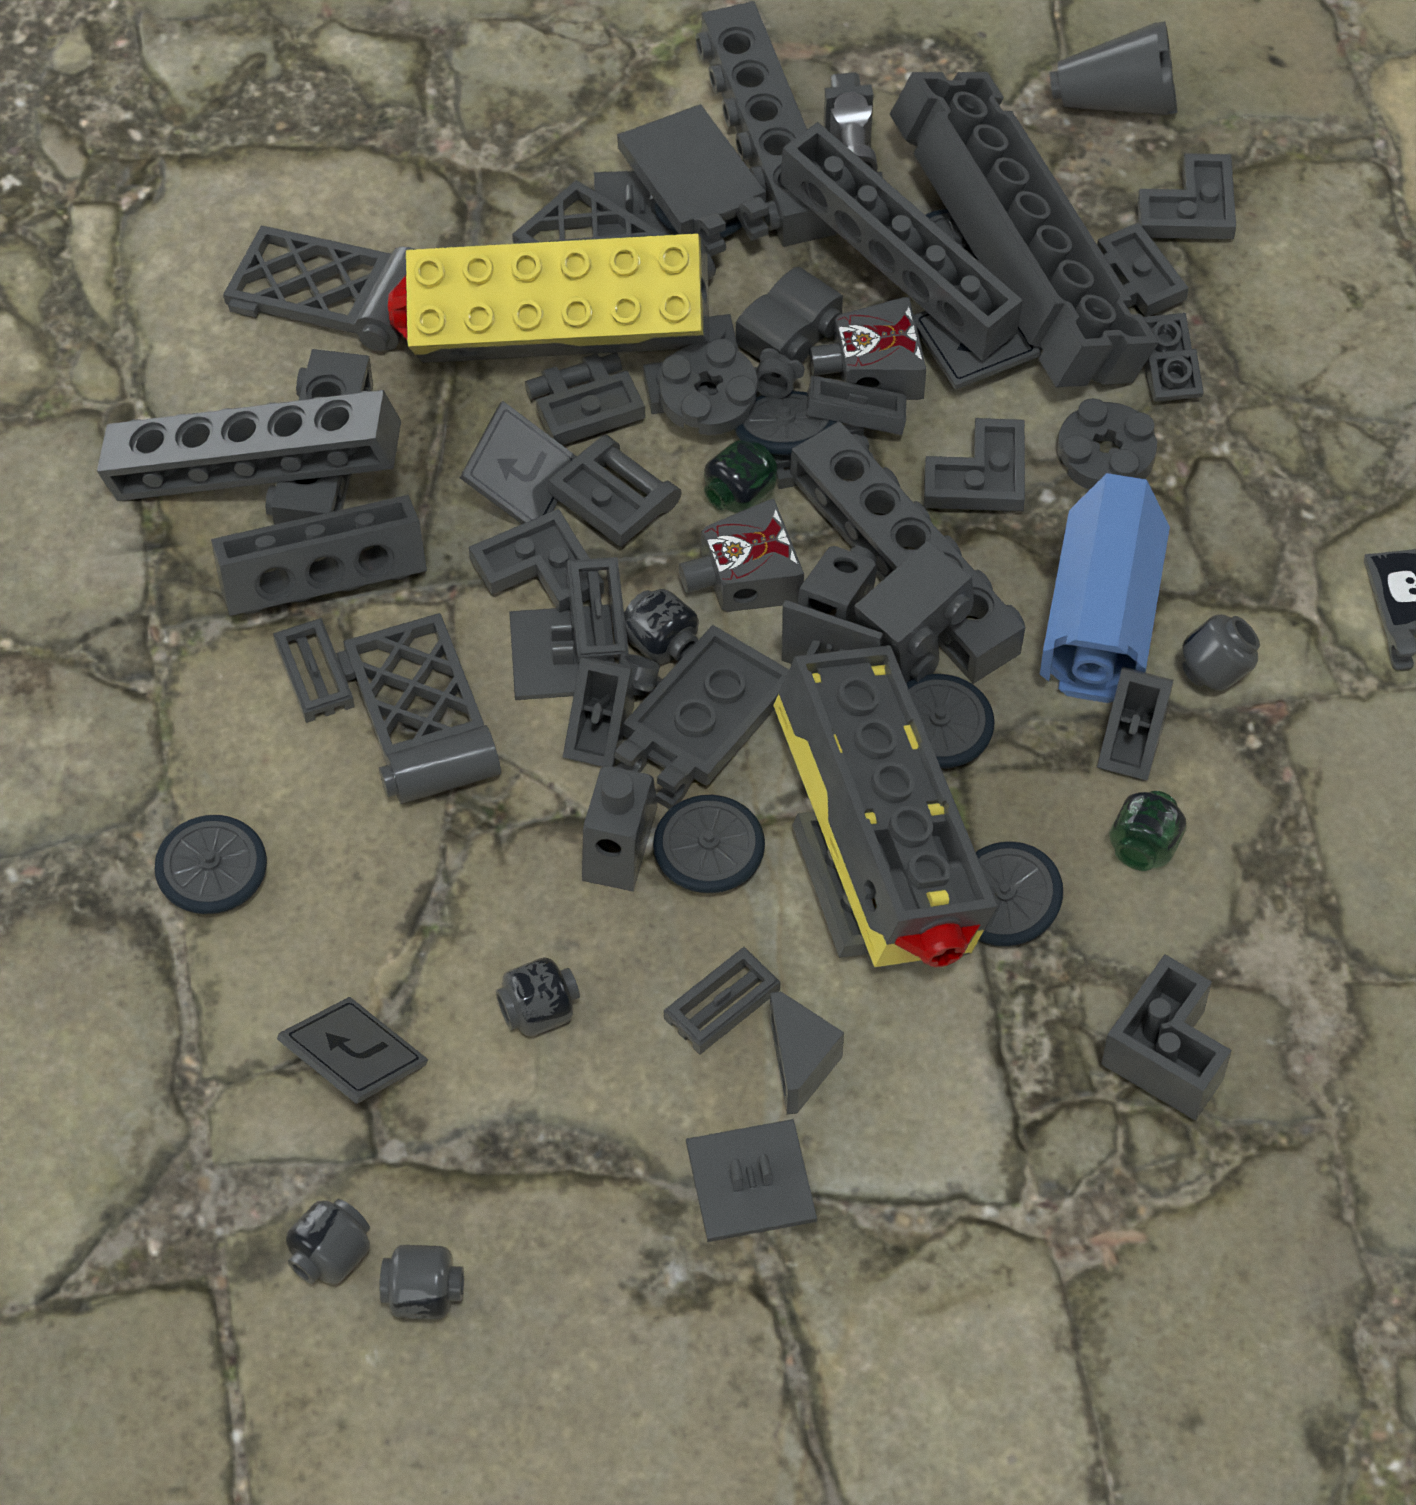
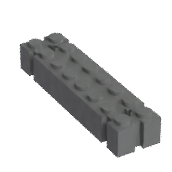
M912 72L894 104L890 116L903 138L908 143L917 146L913 154L979 262L1023 300L1018 326L1030 345L1043 350L1039 361L1055 387L1087 386L1091 379L1102 385L1133 383L1159 342L1141 314H1131L1127 307L1132 299L1013 111H1003L999 106L1004 97L989 73L957 72L953 80H947L943 72Z

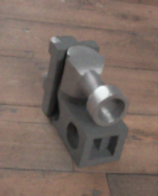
M858 73L834 74L831 76V88H825L823 127L883 178L882 171L877 172L876 155L871 148L872 84L861 85Z

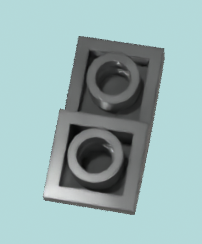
M1186 313L1143 317L1159 342L1144 364L1146 378L1154 402L1202 397L1204 392L1197 350L1192 349Z

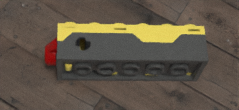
M699 234L406 250V275L388 296L389 320L391 326L408 341V347L422 363L682 349L688 345L710 342L707 251Z
M891 646L795 656L773 706L874 968L920 960L932 967H944L955 963L964 954L972 953L998 906Z

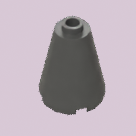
M1166 21L1152 23L1058 61V71L1050 72L1053 100L1062 98L1064 108L1159 115L1178 113Z

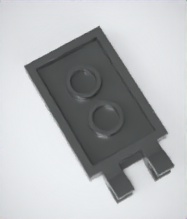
M701 104L617 134L618 149L679 235L691 234L693 232L699 234L710 256L726 251V243L719 232L726 230L725 220L733 217L739 219L751 241L769 234V228L762 219V216L769 214V207L766 204V191Z
M712 625L624 721L622 735L628 739L614 751V758L621 761L616 768L641 773L648 759L665 768L657 777V784L663 788L656 794L659 804L668 809L672 808L682 801L693 779L708 786L774 711L773 705L789 669Z

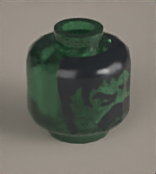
M742 440L733 442L705 465V495L709 502L719 510L726 508L733 513H739L753 507L774 491L777 482V464L770 452L761 444Z
M1151 791L1129 795L1109 831L1110 842L1115 849V855L1122 863L1139 871H1148L1152 868L1167 865L1173 858L1186 832V818L1177 806L1175 799L1167 793Z

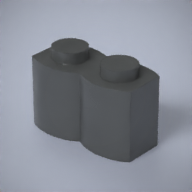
M795 267L783 275L768 294L757 298L736 320L737 345L758 359L762 350L775 349L779 354L787 356L791 361L798 360L802 363L809 355V347L824 337L829 338L834 335L835 318L843 314V295L801 267Z

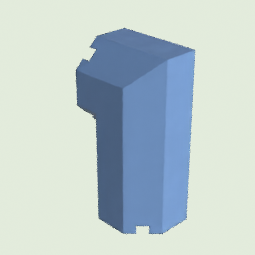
M1106 473L1069 510L1040 668V675L1048 682L1050 673L1060 680L1058 689L1066 696L1110 703L1114 701L1122 667L1146 672L1170 529L1146 479Z

